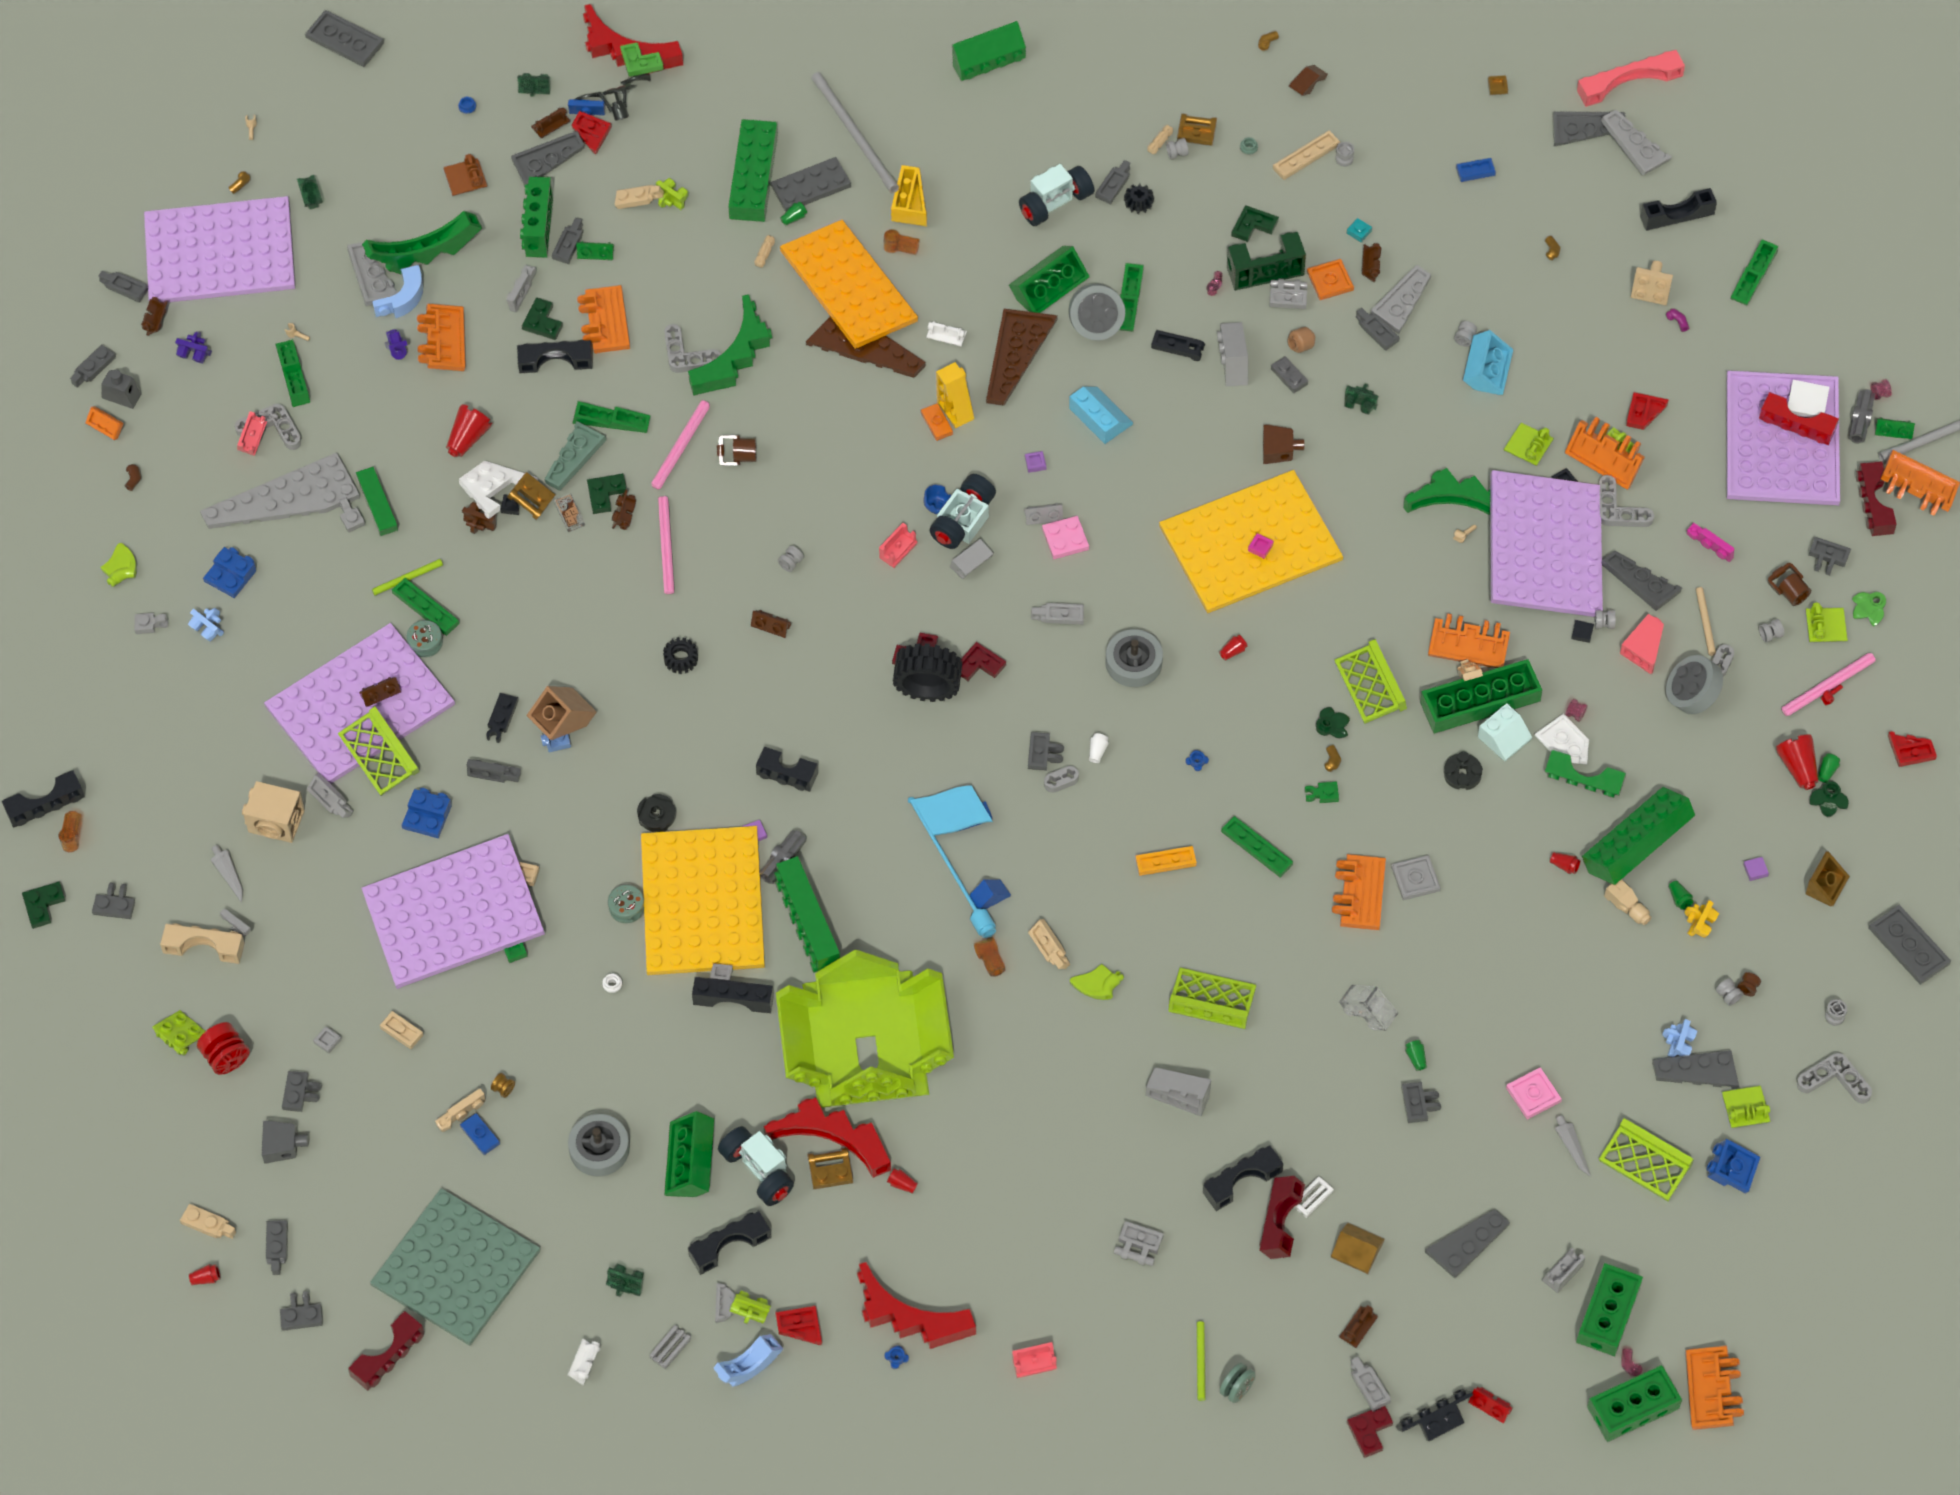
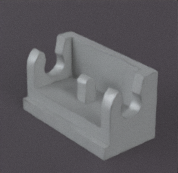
M979 539L954 558L950 568L963 579L975 568L991 558L994 553Z
M1571 1248L1542 1279L1556 1293L1584 1266L1585 1256L1583 1254L1577 1256L1574 1253V1248Z

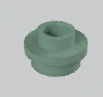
M1247 137L1240 143V149L1245 154H1254L1258 150V143L1254 138Z

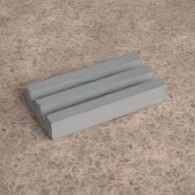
M675 1325L649 1355L650 1359L666 1369L688 1344L691 1336L686 1335L683 1330H679ZM677 1334L675 1338L669 1343V1345L663 1350V1352L658 1357H656L662 1351V1349L668 1344V1342L673 1338V1336ZM682 1337L683 1340L681 1341V1343L675 1348V1350H674V1351L669 1355V1357L663 1362V1361H662L663 1358L668 1354V1352L671 1351V1349L674 1347V1345H675V1344L680 1340V1338Z

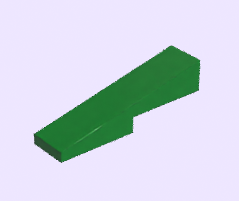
M1763 239L1761 240L1731 296L1732 300L1748 306L1778 253L1777 245Z
M1130 263L1125 265L1120 294L1125 307V318L1119 330L1134 332L1144 265Z
M293 339L276 343L292 407L310 403Z
M578 401L572 424L578 421L586 426L647 433L651 415L619 407L611 410Z
M374 467L356 472L380 536L398 531L397 523Z

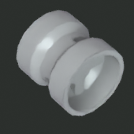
M1185 138L1178 139L1176 142H1166L1170 159H1175L1178 155L1187 156L1189 154Z
M1341 142L1337 145L1336 162L1343 167L1351 165L1354 159V146L1349 142Z
M1462 321L1458 328L1459 331L1454 336V340L1457 344L1468 347L1471 345L1473 336L1477 332V327L1469 321Z
M789 546L785 555L779 557L778 563L784 570L792 572L796 567L795 564L800 563L804 556L799 549Z
M1595 610V629H1601L1602 627L1615 629V610H1608L1607 612Z
M1775 619L1769 624L1759 625V633L1762 640L1767 643L1775 637H1783L1784 628L1780 620Z
M1731 978L1724 980L1716 988V992L1724 997V1001L1728 1006L1735 1004L1743 996V992L1735 987V983Z
M1838 999L1829 1002L1825 1013L1826 1021L1833 1026L1842 1024L1847 1013V1005Z

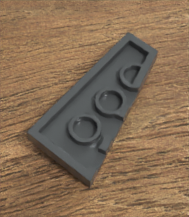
M1554 111V147L1610 135V132L1600 121L1603 116L1610 112Z
M574 131L511 155V160L525 187V184H528L529 177H543L583 150L584 144L578 131Z
M1617 551L1612 552L1602 560L1603 567L1655 611L1682 591V587L1678 585L1673 586L1668 583L1666 578L1662 576L1659 578L1653 575L1651 570L1646 567L1641 568L1637 566L1635 561Z
M1731 1050L1653 1059L1652 1062L1656 1081L1691 1082L1693 1085L1710 1084L1713 1087L1729 1086L1731 1089L1739 1088Z
M1494 1209L1425 1249V1253L1451 1276L1456 1278L1509 1226L1510 1222Z

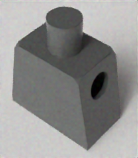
M109 370L101 384L102 399L134 409L141 396V392L131 376L122 374L119 370Z
M263 1120L262 1158L264 1164L296 1158L297 1147H308V1135H297V1129L294 1124Z

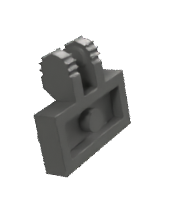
M1815 537L1809 552V556L1818 558L1814 571L1819 572L1823 560L1830 562L1826 569V575L1829 576L1834 564L1845 567L1851 548Z
M1031 732L1028 769L1047 771L1048 761L1050 763H1061L1063 761L1062 755L1049 754V751L1061 753L1064 751V746L1049 743L1050 733Z
M111 882L108 885L107 895L96 894L92 908L93 915L123 919L132 918L135 900L133 898H125L126 884H121L119 897L113 896L115 883Z
M288 1071L282 1110L302 1112L304 1102H318L320 1098L318 1094L306 1093V1090L320 1091L322 1085L318 1082H308L309 1075L307 1072Z
M1422 1082L1402 1084L1408 1123L1428 1121L1427 1111L1433 1112L1442 1108L1438 1102L1425 1103V1100L1438 1099L1440 1097L1438 1091L1423 1092Z
M308 1291L303 1292L304 1306L297 1307L296 1294L290 1293L291 1308L280 1309L282 1331L323 1326L321 1304L309 1305Z

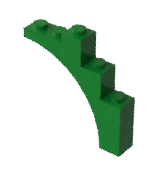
M463 211L444 226L417 238L398 242H376L366 239L362 245L365 255L369 259L385 264L386 269L390 272L402 274L401 269L408 268L415 261L428 265L441 252L454 256L482 227L475 214Z
M749 294L742 296L743 321L734 342L715 360L688 371L693 396L736 386L737 370L753 366V359H755L754 350L770 347L769 339H772L770 328L767 329L765 322L760 323L759 315L755 316L756 305L754 301L750 300Z
M1445 468L1442 471H1436L1431 476L1430 484L1424 485L1415 493H1409L1404 499L1403 508L1409 513L1430 505L1455 504L1478 509L1490 515V489L1487 492L1476 476L1466 478L1459 484L1448 468Z

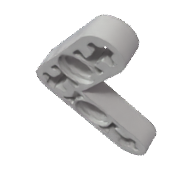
M676 324L666 326L664 331L669 367L672 372H688L711 362L712 357L717 358L721 355V352L716 349L684 353L680 327ZM672 331L675 333V339H672ZM674 345L680 347L678 351L670 350V348ZM693 358L701 360L698 364L690 362Z
M274 404L255 412L257 417L264 416L266 418L267 424L265 429L274 425L287 449L295 450L301 446L300 435L283 405ZM278 411V413H280L281 418L279 419L277 414L274 412ZM248 416L239 419L235 423L236 433L240 437L243 431L241 427L245 426ZM283 424L290 425L287 430L280 429V426ZM290 434H291V437L293 438V440H295V442H293V443H292V441L289 440V435H290Z
M1604 475L1600 478L1601 524L1606 526L1649 527L1653 523L1654 512L1649 508L1617 507L1615 478L1610 475ZM1606 482L1610 485L1609 491H1606ZM1609 497L1613 502L1607 504L1602 499ZM1606 510H1609L1610 518L1606 517ZM1629 514L1632 518L1630 520H1624L1622 518V515ZM1643 515H1646L1648 520H1645Z
M1840 1053L1831 1055L1802 1073L1797 1081L1799 1091L1810 1093L1836 1077L1856 1102L1861 1104L1867 1103L1872 1095V1089L1850 1061ZM1835 1061H1836V1062H1840V1061H1841L1842 1064H1841V1066L1838 1065V1064H1837V1065H1834V1062H1835ZM1823 1069L1828 1075L1820 1077L1817 1074V1070ZM1851 1074L1855 1077L1856 1080L1854 1082H1848L1846 1081L1845 1076ZM1803 1080H1804L1805 1082H1808L1809 1080H1811L1810 1085H1809V1086H1808L1807 1084L1803 1085V1084H1802V1083H1803ZM1859 1091L1866 1092V1095H1859Z

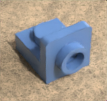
M545 734L541 735L542 744L547 746L549 752L571 747L569 734L554 740H550Z

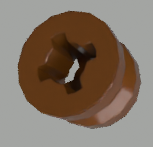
M1745 972L1742 976V982H1739L1737 988L1744 995L1753 997L1757 992L1756 987H1759L1761 984V979L1753 973Z

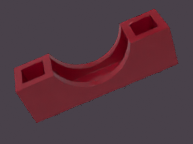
M1882 461L1860 463L1859 470L1856 471V480L1860 482L1861 486L1859 494L1864 500L1863 512L1864 514L1867 513L1868 517L1866 525L1867 529H1870L1872 536L1894 534L1897 525L1893 508L1882 505L1875 496V492L1882 488L1885 482L1881 480L1884 471Z
M1294 1175L1274 1178L1259 1249L1270 1259L1291 1256L1294 1238L1285 1232L1284 1224L1288 1213L1296 1205L1302 1203L1305 1184Z
M406 1311L391 1324L394 1339L386 1352L377 1356L361 1354L348 1368L350 1377L367 1391L371 1387H376L381 1381V1377L386 1372L389 1373L394 1368L395 1363L400 1358H404L408 1354L409 1349L414 1344L419 1343L424 1336L423 1326Z

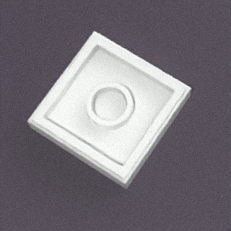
M1793 380L1788 408L1795 415L1807 418L1815 417L1821 412L1825 413L1829 387Z

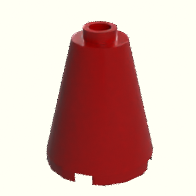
M461 404L458 409L446 445L448 453L456 458L458 456L462 457L493 424L492 422L489 423L490 419L476 409L468 410V405Z
M1800 735L1796 740L1792 741L1791 738L1777 745L1776 751L1799 787L1805 788V790L1816 787L1818 774L1812 735Z

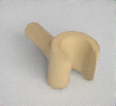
M246 115L245 121L249 129V140H253V130L257 126L256 116L254 115L252 120H248Z
M288 323L291 330L284 329L289 338L297 336L306 341L310 340L309 336L297 331L293 323Z
M1474 524L1464 532L1457 529L1453 539L1463 543L1466 536L1475 530L1477 526Z

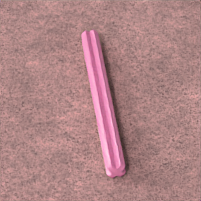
M702 400L654 477L652 481L653 488L661 489L709 410L710 404Z
M660 496L658 498L664 593L673 594L674 579L669 502L667 496Z
M1872 653L1864 655L1782 707L1783 714L1790 716L1822 696L1826 690L1830 691L1876 661Z

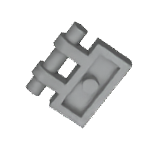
M1280 278L1278 280H1271V287L1278 288H1271L1269 307L1306 309L1307 290L1300 289H1307V282H1300L1297 279L1295 281H1284V279Z
M1125 1221L1119 1236V1242L1124 1243L1125 1246L1124 1248L1116 1246L1114 1254L1120 1255L1125 1260L1129 1258L1138 1261V1264L1143 1266L1145 1264L1153 1266L1155 1259L1148 1257L1149 1252L1158 1253L1164 1234ZM1131 1247L1142 1249L1141 1254L1130 1251Z

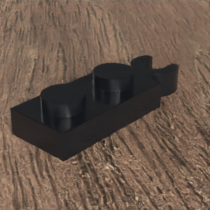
M503 693L499 694L487 724L490 729L486 733L487 741L493 735L497 736L496 743L501 741V732L506 733L518 704V697Z

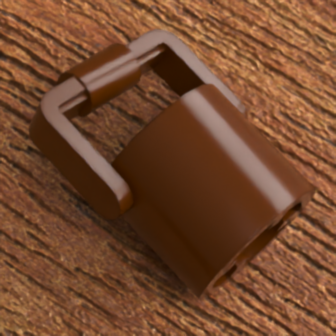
M740 435L720 436L719 445H717L719 463L721 465H740V462H756V438H740ZM723 438H733L734 462H723Z
M1792 563L1779 567L1768 577V584L1778 595L1783 594L1793 606L1804 602L1812 591L1802 580L1804 578L1803 575ZM1790 568L1794 573L1786 577L1777 587L1772 581L1779 578Z

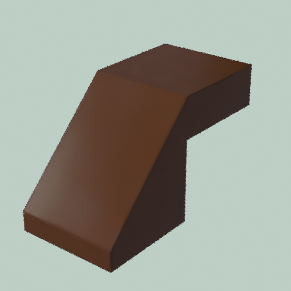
M1316 65L1306 66L1290 83L1289 87L1302 96L1311 94L1316 83L1325 80L1328 74Z

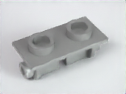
M1055 503L1044 505V507L1028 506V508L1024 509L1026 525L1063 520L1062 504Z

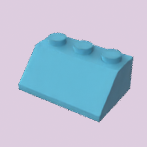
M1491 330L1474 335L1463 381L1474 390L1502 395L1513 349Z
M1084 386L1069 396V409L1104 444L1133 425V422L1098 387Z

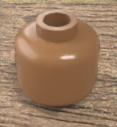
M1308 327L1293 330L1289 334L1288 345L1291 350L1297 353L1312 349L1315 345V334Z

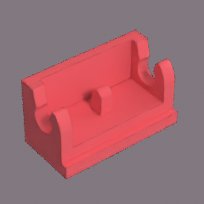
M249 412L237 445V450L255 456L267 424L264 416L257 417L254 412Z
M904 523L879 547L880 559L893 568L918 543L915 532L909 533L907 525Z
M1052 1342L1012 1351V1361L1017 1378L1057 1369Z

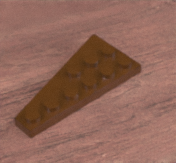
M1003 308L986 403L1003 406L1006 404L1058 320V315Z
M831 317L806 340L807 346H817L823 351L828 352L830 350L839 353L840 356L859 362L873 363L876 367H886L892 369L893 372L915 378L926 366L925 361L887 336L855 349Z

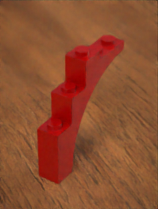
M591 4L584 5L585 13H582L584 23L589 25L587 27L588 34L585 47L586 51L591 53L592 58L610 54L612 61H616L617 67L623 66L625 64L620 46L638 43L641 56L659 52L663 70L683 65V55L678 41L646 43L623 37L612 31L600 20Z
M816 1097L805 1099L798 1104V1113H790L785 1118L778 1121H770L764 1126V1134L768 1135L771 1140L785 1136L807 1135L828 1139L842 1145L858 1157L866 1166L872 1178L891 1171V1162L872 1122L860 1124L856 1129H853L844 1110L834 1111L825 1117Z
M867 1262L859 1264V1272H856L859 1283L864 1284L865 1290H863V1295L866 1300L864 1302V1310H861L864 1322L868 1321L870 1328L891 1322L894 1333L898 1332L900 1339L921 1332L922 1340L924 1343H928L929 1349L976 1335V1325L970 1309L937 1313L908 1306L882 1288L873 1276Z

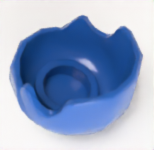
M929 486L924 493V506L931 513L938 514L951 497V494H947L944 486Z

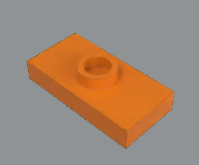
M938 403L921 409V414L936 441L953 435V430Z
M95 406L90 408L85 422L113 440L118 439L123 426V422Z

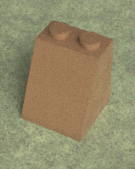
M547 686L526 716L550 740H554L587 727L597 712L574 688Z

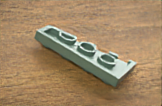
M578 421L574 425V431L569 434L565 447L561 448L557 461H554L545 477L546 484L559 491L562 490L606 441L604 435Z

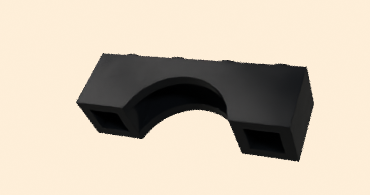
M1708 188L1695 191L1688 199L1674 205H1665L1660 200L1642 204L1640 217L1646 231L1715 215L1717 201L1712 189Z
M590 340L517 345L519 374L537 373L545 362L552 359L565 360L571 364L574 370L593 369Z
M71 770L55 777V785L52 791L42 798L29 799L18 793L2 800V804L14 828L22 826L35 818H41L51 811H57L65 805L76 803L85 796L74 771Z
M695 977L692 990L693 1005L713 1007L717 1003L733 1002L749 1008L752 1012L771 1014L774 999L772 985Z
M1270 1145L1266 1148H1259L1251 1157L1241 1159L1236 1166L1228 1167L1216 1178L1211 1177L1206 1180L1203 1185V1194L1217 1212L1233 1202V1187L1240 1179L1258 1177L1267 1182L1283 1172L1284 1163Z
M760 1211L751 1212L745 1215L742 1220L729 1223L721 1231H714L707 1238L693 1242L688 1247V1254L697 1271L702 1275L718 1266V1255L725 1245L735 1241H742L755 1247L771 1238V1230Z

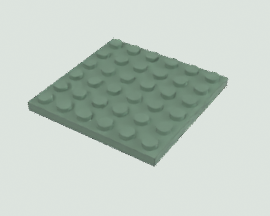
M441 1188L371 1280L370 1284L471 1346L539 1254L540 1247Z

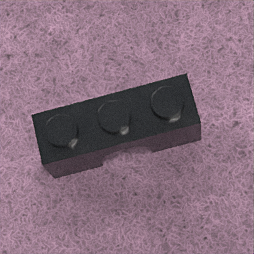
M767 747L763 748L756 763V775L763 779L777 781L781 785L793 786L800 791H811L818 775L817 763L800 758L796 766L785 768L781 765L783 762L782 752Z

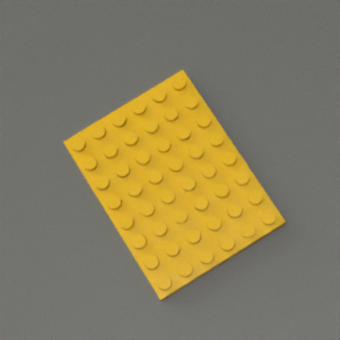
M1294 470L1159 522L1160 529L1207 614L1343 560L1341 551ZM1257 533L1274 541L1273 547L1265 559L1248 551V547Z
M757 826L641 833L647 975L712 971L713 963L732 965L733 970L765 968Z

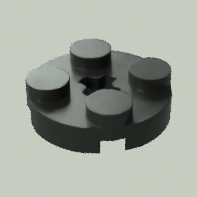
M1462 751L1451 756L1446 761L1444 778L1447 784L1454 789L1466 788V790H1470L1481 781L1483 767L1477 758ZM1460 769H1466L1467 774H1459Z
M654 794L652 797L642 799L637 808L639 824L649 831H667L676 818V810L671 799L662 794ZM657 810H660V815H653L652 811L656 812Z

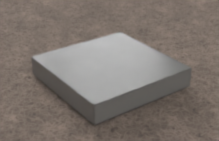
M1429 855L1391 865L1403 900L1440 892L1441 888Z

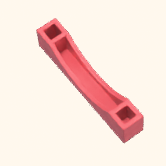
M1677 50L1666 51L1654 57L1650 56L1647 59L1616 67L1613 70L1584 77L1578 81L1577 92L1585 107L1602 102L1612 89L1630 80L1651 78L1670 81L1682 77L1685 65Z

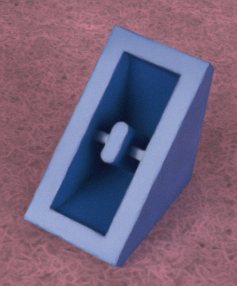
M984 879L969 896L977 909H988L1010 897L1011 894L1001 880Z

